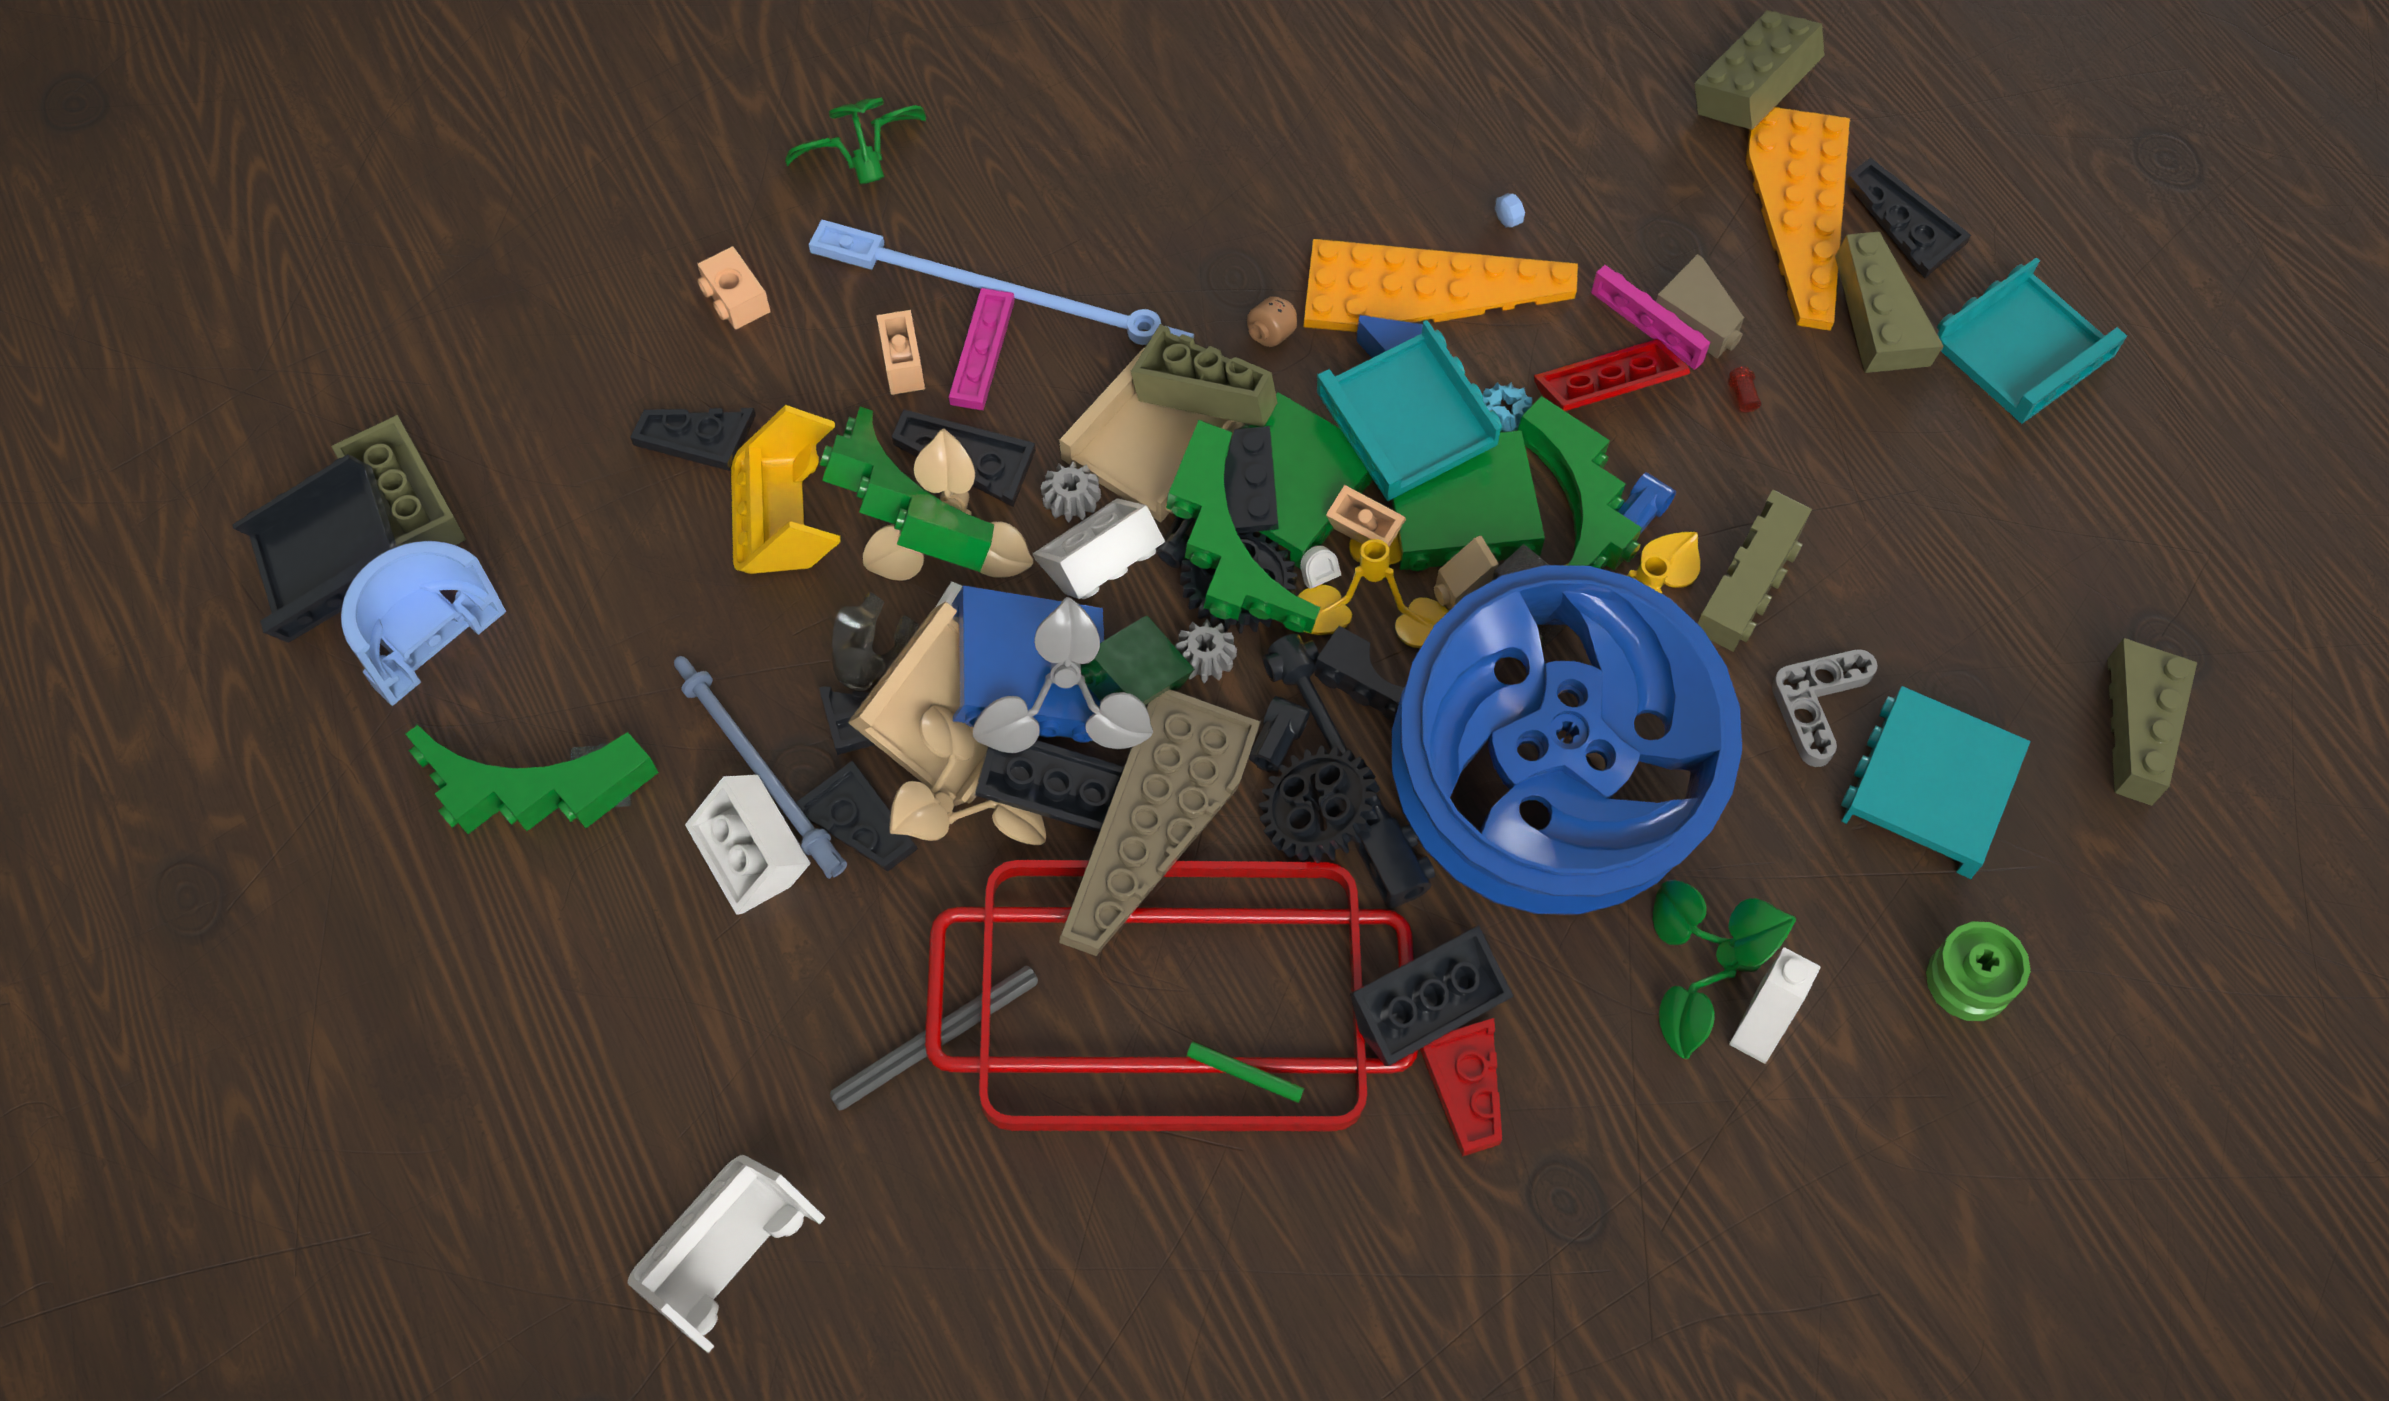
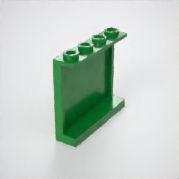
M1277 392L1278 403L1265 426H1270L1279 529L1258 532L1291 551L1290 561H1294V566L1301 569V560L1304 554L1312 547L1321 546L1334 530L1326 514L1344 485L1362 494L1373 481V478L1339 427ZM1246 424V425H1244V426L1242 427V429H1244V428L1261 427V426H1256V425H1251V424H1250V425H1247V424Z
M1522 431L1500 433L1497 446L1391 499L1393 511L1406 518L1398 532L1401 550L1400 570L1422 571L1429 567L1444 566L1478 536H1482L1497 562L1508 559L1525 561L1541 555L1545 535Z

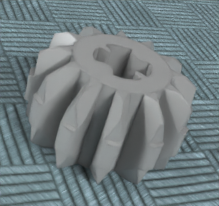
M1074 461L1067 468L1058 463L1056 467L1057 472L1047 471L1046 481L1042 482L1041 495H1043V505L1046 510L1051 509L1055 519L1065 515V519L1069 523L1072 516L1077 515L1083 521L1085 511L1094 513L1096 502L1101 498L1099 479L1096 474H1090V469L1087 465L1077 469Z
M1208 619L1203 623V627H1199L1192 622L1189 626V631L1181 630L1179 642L1175 645L1177 650L1195 669L1189 676V679L1196 675H1201V680L1204 684L1208 680L1209 675L1214 676L1219 681L1222 677V671L1230 672L1233 668V660L1237 656V648L1233 645L1234 636L1232 632L1224 633L1222 623L1214 628L1210 627L1211 624Z

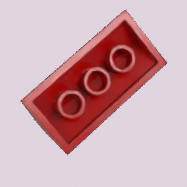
M1655 339L1534 375V381L1542 397L1562 410L1567 411L1690 374V368L1659 339Z

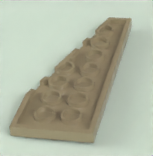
M1171 689L1148 703L1147 710L1153 733L1149 739L1132 747L1059 943L1095 956L1098 955L1238 789L1260 721Z

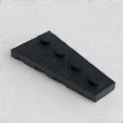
M1872 158L1861 164L1847 178L1846 184L1924 278L1968 243L1971 234Z
M903 409L892 435L893 445L917 457L920 451L933 440L938 432L945 429L961 443L972 460L975 469V479L972 486L1014 507L1036 451L1035 443Z

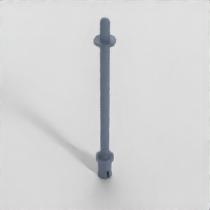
M684 656L676 657L674 666L685 680L682 685V692L687 698L697 697L755 775L760 777L767 791L803 837L801 844L803 852L814 858L827 878L836 877L841 874L847 867V862L830 842V834L825 829H815L709 689L713 681L707 671L697 673L687 658Z

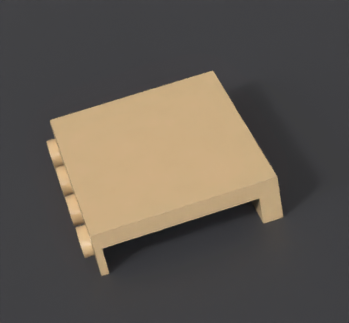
M1143 348L1060 439V451L1063 461L1068 464L1074 461L1077 469L1087 465L1090 469V474H1096L1101 485L1127 501L1147 505L1152 517L1162 522L1169 513L1174 514L1170 509L1166 508L1168 493L1198 420L1232 432V437L1234 429H1242L1244 423L1138 401L1131 370L1145 348Z
M947 602L935 607L848 721L851 726L930 789L934 787L947 765L948 757L937 756L923 743L919 732L920 719L931 705L941 706L954 713L960 706L959 623L953 619L957 610ZM968 726L973 734V727ZM975 738L973 757L968 761L956 758V764L939 792L945 793L951 798L954 806L966 802L969 804L977 797L975 796V791L988 746L977 742Z

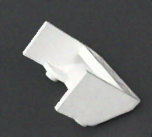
M745 1155L738 1156L721 1170L635 1266L628 1278V1285L706 1352H709L714 1345L703 1335L707 1334L718 1320L717 1312L719 1305L714 1301L716 1296L770 1235L775 1238H780L784 1235L788 1237L801 1227L804 1216L818 1224L825 1217L781 1174Z

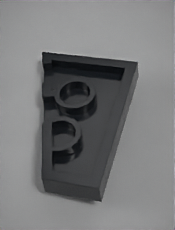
M711 408L709 413H689L686 409L644 410L630 439L634 446L730 471L734 456L742 446L756 417L754 408H741V412H723L722 408Z
M1270 426L1234 429L1225 462L1224 488L1227 508L1237 533L1279 529Z
M853 761L796 802L810 821L827 830L828 833L887 872L918 849L909 835L890 833L891 811Z

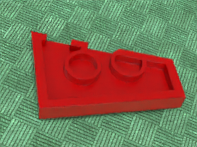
M1494 1018L1453 1030L1420 1048L1462 1157L1500 1145L1502 1141L1500 1098L1496 1074L1497 1052H1495Z

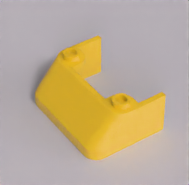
M785 405L736 452L731 467L733 564L736 570L756 574L808 569L840 543V536L804 525L802 481L817 469L819 456L816 453V444L835 428L834 421Z

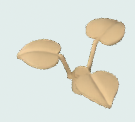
M942 429L917 456L914 464L916 480L925 490L931 493L942 492L940 496L941 501L971 515L972 513L967 509V505L969 502L968 491L971 489L975 479L974 465L961 443L948 431ZM1001 521L991 522V524H994L992 543L980 572L987 576L1002 578L1015 576L1030 568L1034 560L1029 553L1022 534L1008 523ZM894 524L880 528L871 536L863 552V564L867 570L891 580L901 581L910 579L919 573L924 563V554L897 545L899 530L894 529Z
M931 705L920 719V736L931 752L940 757H948V762L931 790L925 784L916 781H909L899 788L891 808L890 833L909 835L929 841L939 840L947 834L949 824H952L957 819L993 808L995 809L992 815L993 822L1002 833L1016 841L1031 845L1045 843L1046 831L1042 816L992 800L955 813L952 812L954 807L953 801L947 794L939 792L956 764V758L968 761L973 757L975 741L966 723L953 721L954 712L941 706Z

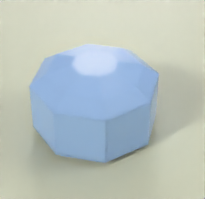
M1507 193L1496 199L1495 211L1498 219L1505 227H1514L1523 222L1525 211L1522 202L1515 194Z

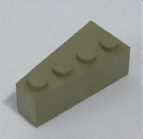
M1869 232L1846 235L1835 258L1864 373L1931 367L1944 346L1881 233Z
M1161 324L1131 370L1138 401L1261 427L1265 426L1278 403L1272 372L1237 357L1229 359L1222 356L1221 350L1209 346L1207 349L1195 344L1194 338L1184 334L1180 337L1170 332V328Z
M1775 490L1771 491L1761 516H1757L1743 546H1740L1726 573L1728 575H1724L1699 619L1698 625L1705 631L1711 641L1733 652L1740 640L1748 642L1757 623L1752 621L1756 613L1763 616L1772 599V596L1767 593L1771 586L1776 589L1779 588L1788 572L1787 569L1783 568L1785 562L1788 560L1793 563L1803 546L1802 543L1798 542V538L1812 511L1811 508Z
M2126 638L2122 639L2108 657V670H2111L2112 683L2109 685L2110 699H2113L2111 732H2114L2115 747L2112 750L2114 790L2116 794L2152 806L2170 787L2197 662Z

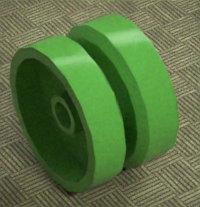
M1972 921L1957 927L1931 956L1926 970L1928 988L1936 1003L1949 1014L1966 1021H1985L1998 1016L2026 987L2030 975L2029 957L2020 940L2006 928L1991 922Z

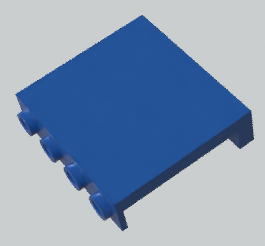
M962 586L952 602V607L957 610L953 617H959L960 706L953 715L954 722L966 723V725L974 727L978 716L989 704L1006 696L1022 698L1028 710L1033 707L1045 683V676L1051 673V663L1045 660L1036 650L1035 633L1041 622L1062 601ZM1080 605L1095 624L1101 643L1104 641L1103 608ZM1053 683L1039 712L1033 716L1039 723V735L1042 737H1069L1077 742L1093 741L1086 731L1085 724L1094 712L1089 709L1079 685L1075 684L1070 688H1061ZM1088 687L1095 704L1100 706L1101 701Z

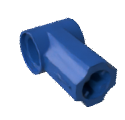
M1645 472L1634 485L1628 500L1617 512L1642 527L1641 534L1655 516H1662L1672 503L1677 491Z

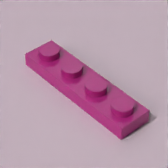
M1604 265L1596 272L1591 291L1594 296L1652 339H1659L1679 359L1694 370L1704 362L1710 341L1702 333L1692 329L1673 312L1666 310L1646 292L1640 291L1628 282L1623 275L1613 271L1608 266Z
M981 288L950 391V405L984 410L1014 306V293Z

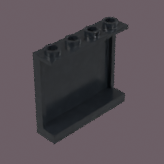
M349 454L336 459L331 465L307 477L300 484L285 493L277 495L272 501L257 510L251 511L247 516L232 524L233 529L250 537L272 614L260 620L263 633L288 643L340 613L346 592L357 574L373 559L397 547L372 467Z

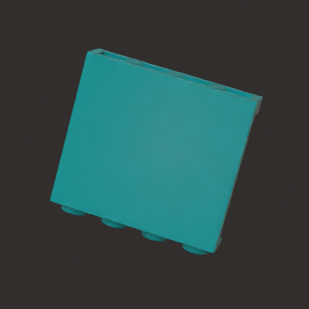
M2038 258L2033 259L2025 266L2019 264L2009 273L2004 281H1995L1987 288L1984 295L1978 299L1972 297L1963 305L1960 312L1955 315L1952 313L1948 314L1937 325L1939 330L1937 335L1944 346L1941 352L2021 424L2112 359L2127 338V335L2118 327L2106 336L2103 335L2037 278L2033 273L2040 262Z
M1428 320L1423 322L1421 334L1337 376H1334L1330 369L1317 375V394L1387 501L1498 445L1502 429L1498 415L1495 411L1488 410L1483 402V395L1479 387L1475 383L1471 384L1465 376V370L1460 359L1457 356L1452 357L1447 349L1444 336L1439 330H1434Z
M1901 686L1895 698L1888 696L1881 708L1879 716L1884 718L1881 727L1875 725L1866 746L1871 747L1872 750L1869 757L1862 755L1855 769L1854 776L1858 777L1859 781L1856 787L1850 785L1845 793L1841 806L1847 809L1841 822L1847 824L1851 816L1856 815L1959 861L1960 865L1956 873L1972 879L1984 863L2031 741Z

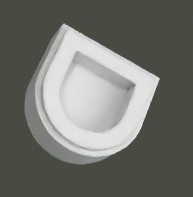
M1324 546L1312 547L1302 557L1301 571L1304 583L1309 589L1341 576L1336 555Z

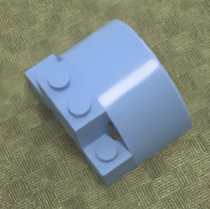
M421 541L404 544L384 552L369 562L357 574L343 600L341 623L347 643L365 668L362 671L372 687L393 706L421 683L414 671L466 628L470 627L479 635L501 617L506 610L478 558L467 550L453 544L438 541ZM439 590H457L455 601L451 604ZM380 644L391 654L387 656L380 655Z

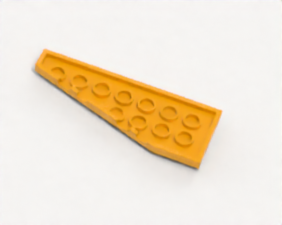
M1774 107L1753 130L1749 129L1746 163L1748 170H1752L1754 177L1753 186L1755 192L1759 193L1762 202V215L1773 250L1777 251L1780 260L1778 266L1781 275H1784L1788 286L1787 295L1797 326L1831 331L1835 317L1838 266L1835 256L1840 248L1850 118Z
M1313 239L1304 327L1357 332L1360 315L1411 323L1433 319L1435 323L1485 314V310L1501 307L1502 311L1514 309L1517 304L1535 302L1536 305L1575 299L1578 264Z

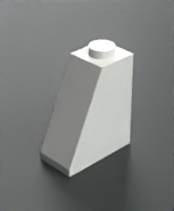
M1783 947L1760 982L1729 1045L1765 1064L1805 1000L1821 966Z

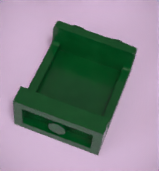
M1147 615L1102 641L1096 657L1089 663L1081 664V675L1085 677L1087 687L1100 701L1109 694L1125 692L1136 696L1144 705L1170 689L1178 691L1195 670Z

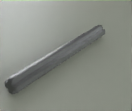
M1024 966L992 987L991 1014L1037 985L1038 978L1029 966ZM982 994L942 1019L941 1047L982 1021ZM926 1030L831 1090L830 1098L839 1110L846 1109L926 1057Z

